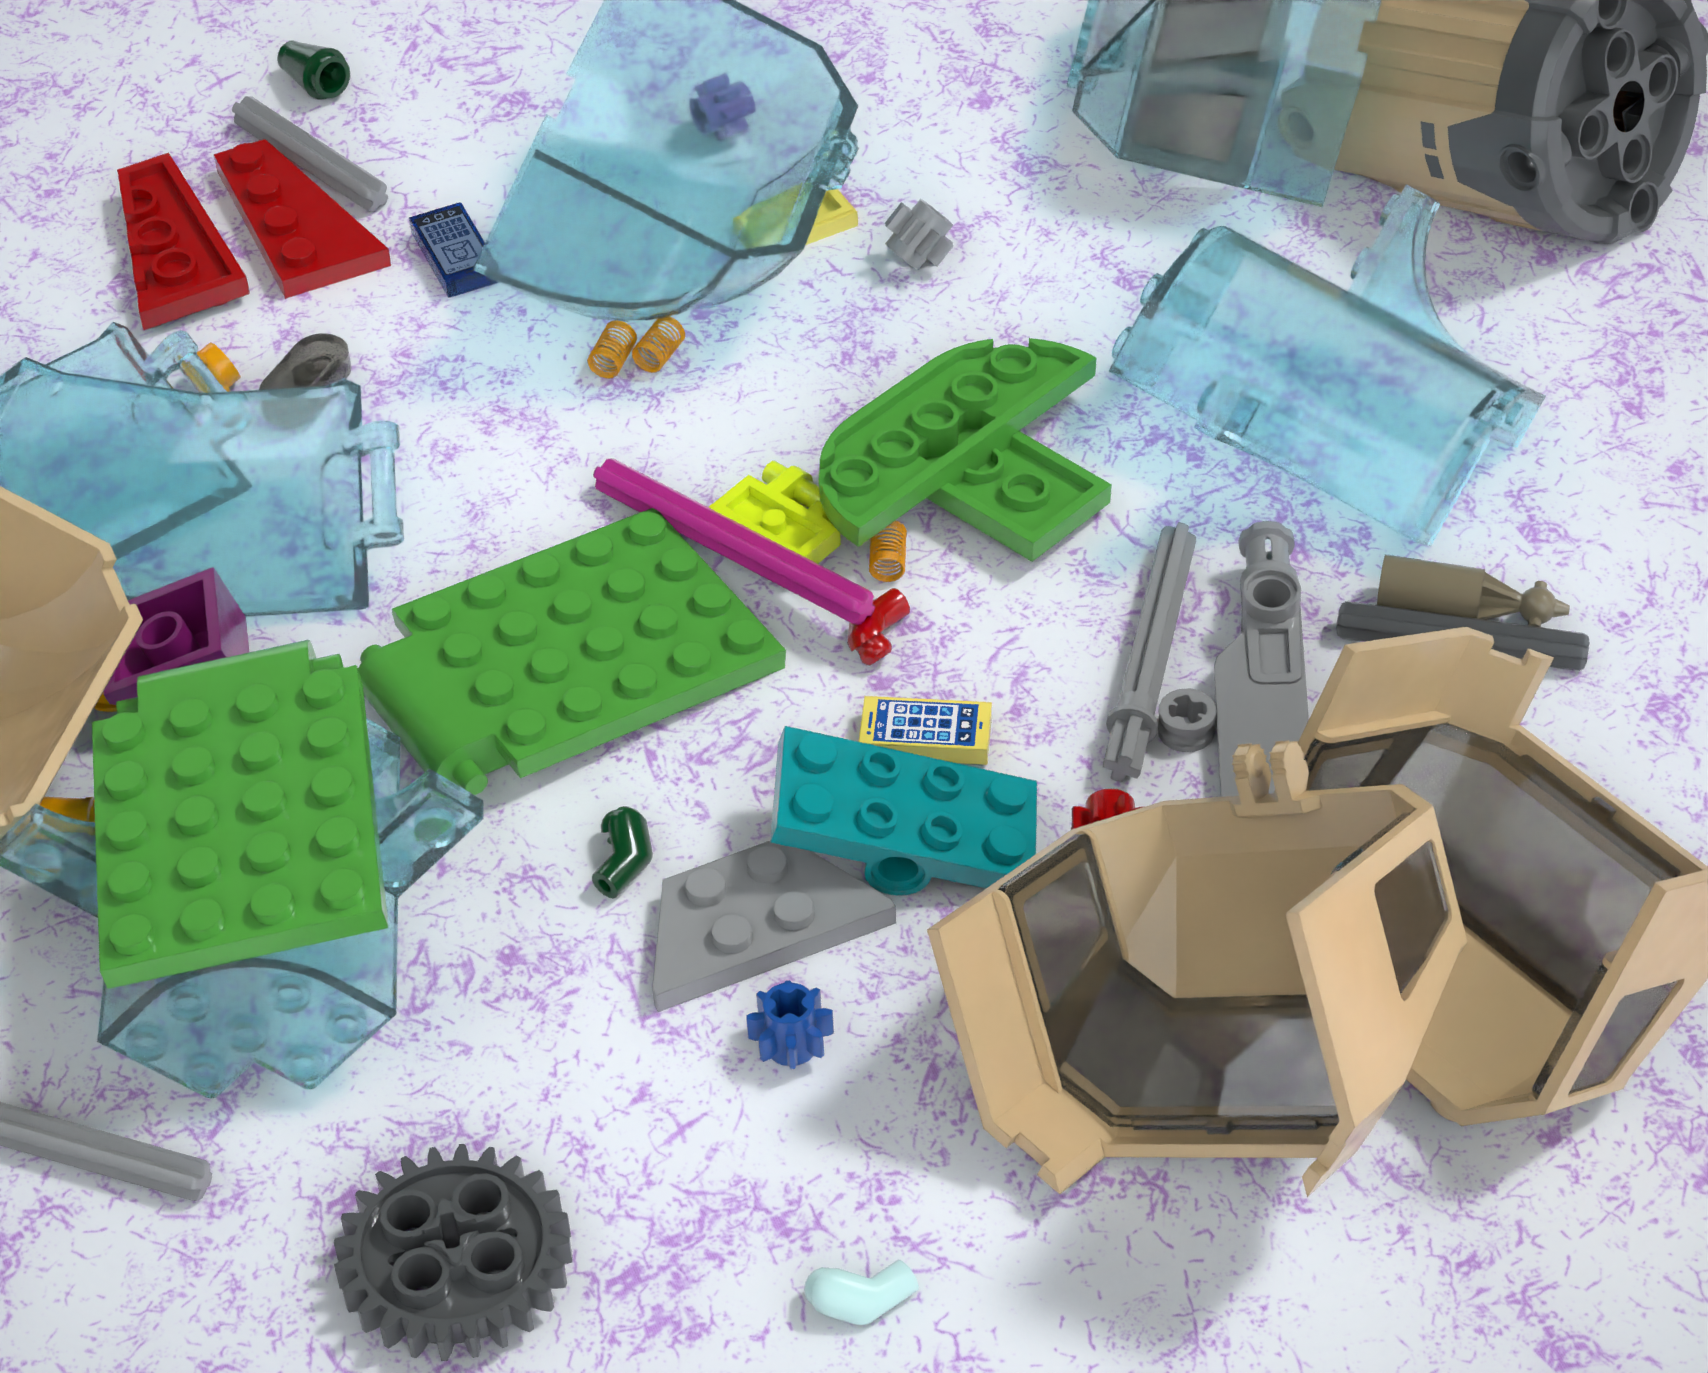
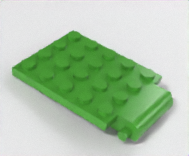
M650 508L392 608L395 626L405 638L382 647L377 644L367 647L360 656L361 664L358 667V671L363 684L364 697L440 792H444L460 785L466 794L473 796L486 788L488 778L485 774L504 766L510 765L519 778H523L785 668L786 649L659 511Z
M310 640L276 646L138 676V697L117 701L116 715L92 722L99 966L107 989L389 928L364 691L357 665L343 667L340 654L316 658Z

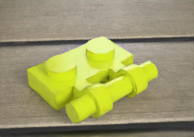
M771 461L766 465L762 473V480L767 485L751 475H747L709 506L714 511L817 564L841 545L840 532L830 522L820 502L819 486L813 483L811 474L797 466L787 468L777 461Z

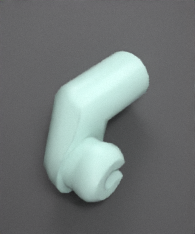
M897 1260L871 1278L839 1268L821 1267L814 1270L808 1276L804 1291L807 1300L818 1312L852 1324L866 1325L915 1293L919 1289V1285L912 1270L903 1261Z

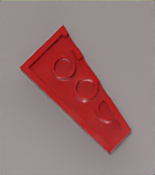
M266 139L253 143L239 144L233 149L213 154L217 172L285 299L391 266L389 248Z
M169 152L117 169L143 331L211 307L223 305L228 301L250 294L245 273Z

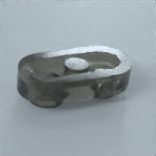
M327 333L313 334L298 341L262 381L259 387V396L264 416L275 424L286 426L300 425L315 416L351 373L352 367L347 343L342 338Z

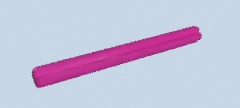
M614 458L606 459L601 467L597 466L593 473L594 478H596L595 487L598 491L638 512H643L650 508L659 511L678 533L854 625L862 624L867 616H872L875 605L872 604L874 595L868 589Z

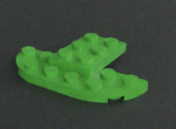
M1029 338L1028 347L1008 344L993 348V339L964 344L938 355L849 416L831 433L821 451L819 467V496L825 514L841 535L859 547L924 499H928L1033 562L1107 506L1111 500L1112 484L1020 432L1022 428L1092 379L1096 372L1097 357L1072 346Z

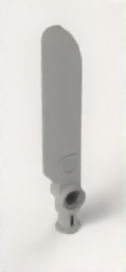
M1256 522L1243 530L1238 540L1240 553L1246 558V569L1242 572L1240 578L1242 634L1217 656L1214 665L1221 797L1239 796L1235 782L1236 775L1233 772L1234 768L1232 765V755H1234L1238 748V744H1260V747L1264 749V754L1267 755L1266 762L1271 767L1269 752L1272 751L1275 741H1299L1309 720L1300 606L1301 586L1297 572L1290 565L1289 555L1292 554L1295 547L1293 532L1279 522ZM1266 539H1270L1272 551H1265ZM1313 770L1308 778L1306 791L1314 790ZM1271 777L1269 793H1274L1275 786Z

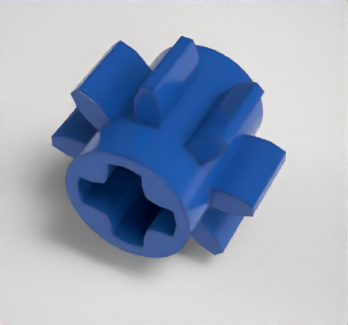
M786 980L784 983L772 987L767 993L762 991L756 993L758 1012L746 1015L748 1039L759 1041L760 1060L765 1062L772 1059L778 1064L795 1069L796 1066L808 1062L813 1056L818 1058L824 1056L823 1037L834 1034L833 1010L821 1008V992L819 988L816 987L809 990L801 984Z

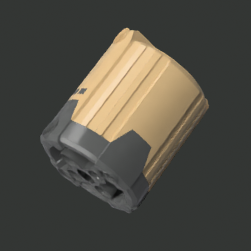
M1323 0L1310 34L1304 72L1281 88L1283 107L1279 111L1278 121L1284 136L1292 143L1296 153L1334 170L1362 175L1391 186L1398 192L1436 205L1487 216L1497 222L1608 245L1620 241L1634 232L1648 230L1654 223L1659 208L1673 191L1670 184L1675 178L1690 144L1698 113L1700 95L1706 93L1708 32L1699 21L1691 0Z

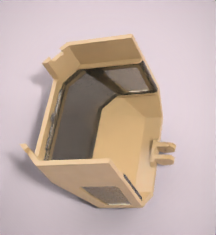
M1469 627L1345 644L1298 741V745L1301 746V750L1304 752L1303 759L1306 760L1309 770L1306 791L1403 784L1434 807L1467 944L1454 963L1406 1080L1430 1100L1431 1106L1438 1114L1448 1120L1457 1122L1460 1126L1545 1115L1624 1089L1631 1075L1708 979V866L1520 725L1554 657L1531 649H1527L1523 659L1491 649L1494 644L1493 636ZM1312 1020L1307 1025L1305 1037L1319 1049L1320 1044L1314 1021Z
M1275 741L1272 751L1269 752L1271 767L1266 762L1267 755L1264 754V749L1260 747V744H1238V748L1234 755H1232V765L1234 768L1233 772L1236 775L1235 782L1239 796L1162 801L1072 829L927 929L983 1129L1005 1148L1009 1147L1012 1143L1017 1144L1042 1166L1037 1175L1059 1194L1063 1193L1105 1157L1317 1158L1302 1176L1307 1197L1311 1195L1358 1151L1404 1084L1454 963L1467 944L1432 804L1403 784L1306 791L1309 770L1306 760L1303 759L1304 752H1302L1301 746L1298 745V741ZM1271 777L1273 778L1276 793H1269Z

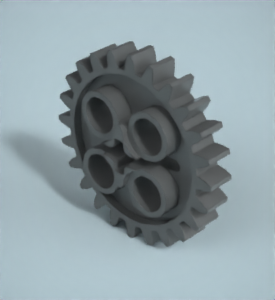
M459 1144L453 1160L443 1161L436 1147L429 1148L428 1165L418 1167L410 1158L404 1156L401 1158L402 1176L395 1179L385 1172L378 1171L375 1174L379 1189L378 1194L360 1190L355 1193L359 1213H343L341 1216L345 1236L334 1239V1247L338 1263L334 1264L348 1312L358 1311L361 1327L365 1333L380 1327L384 1347L388 1349L406 1336L410 1354L413 1358H417L424 1351L428 1343L437 1344L441 1361H448L454 1344L464 1343L472 1358L479 1357L481 1349L480 1339L490 1336L500 1347H507L506 1327L514 1324L518 1328L530 1333L534 1329L530 1308L551 1312L554 1309L551 1288H566L565 1264L572 1263L573 1261L567 1212H562L560 1195L557 1189L546 1191L544 1175L540 1170L524 1176L522 1160L517 1155L508 1160L502 1167H499L494 1147H488L478 1161L469 1160L465 1144ZM482 1212H489V1213L484 1214V1215H477V1214L482 1213ZM411 1228H417V1229L412 1230V1231H406V1230L411 1229ZM494 1270H505L497 1274H487ZM423 1286H432L425 1290L415 1291L416 1289L421 1288Z

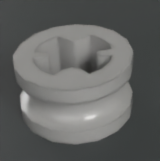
M1187 688L1169 692L1162 698L1158 710V735L1166 746L1180 752H1195L1204 749L1212 742L1215 736L1217 712L1216 704L1210 696L1202 691ZM1183 717H1188L1191 723H1186Z

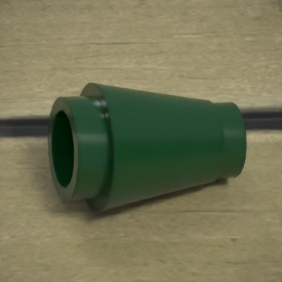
M292 40L283 44L278 52L277 61L280 68L315 99L337 97L348 86L350 80L349 65L343 54L334 48Z

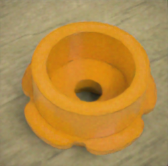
M212 342L200 351L192 350L190 357L194 364L187 371L196 384L209 396L218 389L225 396L230 395L231 390L229 387L238 381L241 376L229 358Z

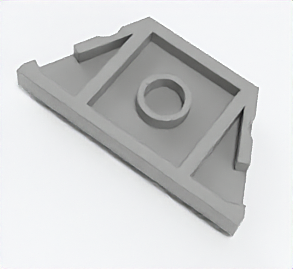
M770 841L665 878L662 882L652 985L654 1006L658 1012L896 924V906L892 899L814 852L770 843Z

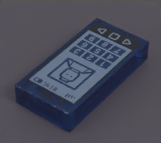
M461 202L409 217L411 233L448 298L501 282L499 265Z

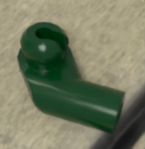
M628 806L619 807L608 812L601 822V833L609 832L610 837L607 839V842L612 845L614 853L593 873L592 882L599 892L612 899L616 898L651 862L653 856L647 821L639 811Z

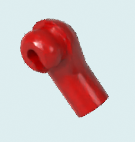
M896 588L890 589L873 600L872 604L875 605L872 616H867L862 624L854 625L849 622L847 644L851 652L854 650L858 652L860 660L865 665L871 666L891 652L892 644L882 632L910 613V606L906 597Z

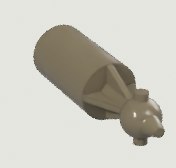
M1387 554L1384 556L1377 597V605L1483 620L1520 612L1521 616L1528 622V626L1541 627V624L1548 622L1552 617L1569 615L1570 605L1555 599L1552 592L1547 589V583L1544 581H1536L1534 587L1521 594L1486 573L1485 569Z

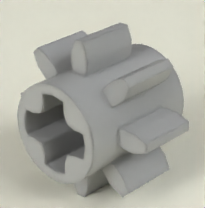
M922 199L917 202L912 210L901 202L885 222V226L893 232L885 244L896 255L917 270H919L926 259L938 267L954 246L953 242L945 237L953 227V224Z

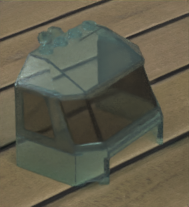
M1088 0L1084 17L1085 22L1082 23L1066 86L1077 89L1072 112L1118 159L1323 207L1368 56L1367 53L1357 51L1364 21L1376 22L1381 0Z

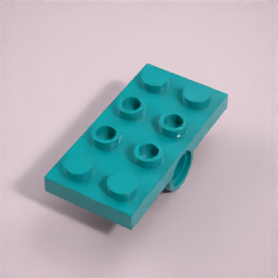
M784 726L778 741L770 843L864 862L865 879L869 885L877 891L896 896L910 895L921 891L929 884L932 877L988 888L1036 855V780Z

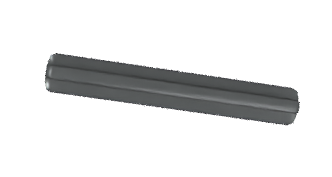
M1350 601L1343 602L1338 612L1337 636L1342 639L1366 642L1469 627L1493 636L1494 644L1491 649L1519 659H1523L1527 649H1531L1554 657L1550 667L1580 671L1585 668L1588 658L1589 636L1580 632Z

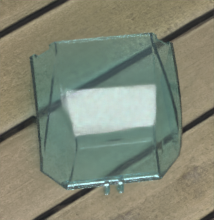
M603 0L566 75L574 78L575 82L557 118L545 115L473 270L545 304L589 318L634 323L678 315L691 309L713 308L747 295L779 275L804 250L826 191L841 189L851 171L849 166L859 150L858 140L850 129L858 109V104L822 45L736 0Z

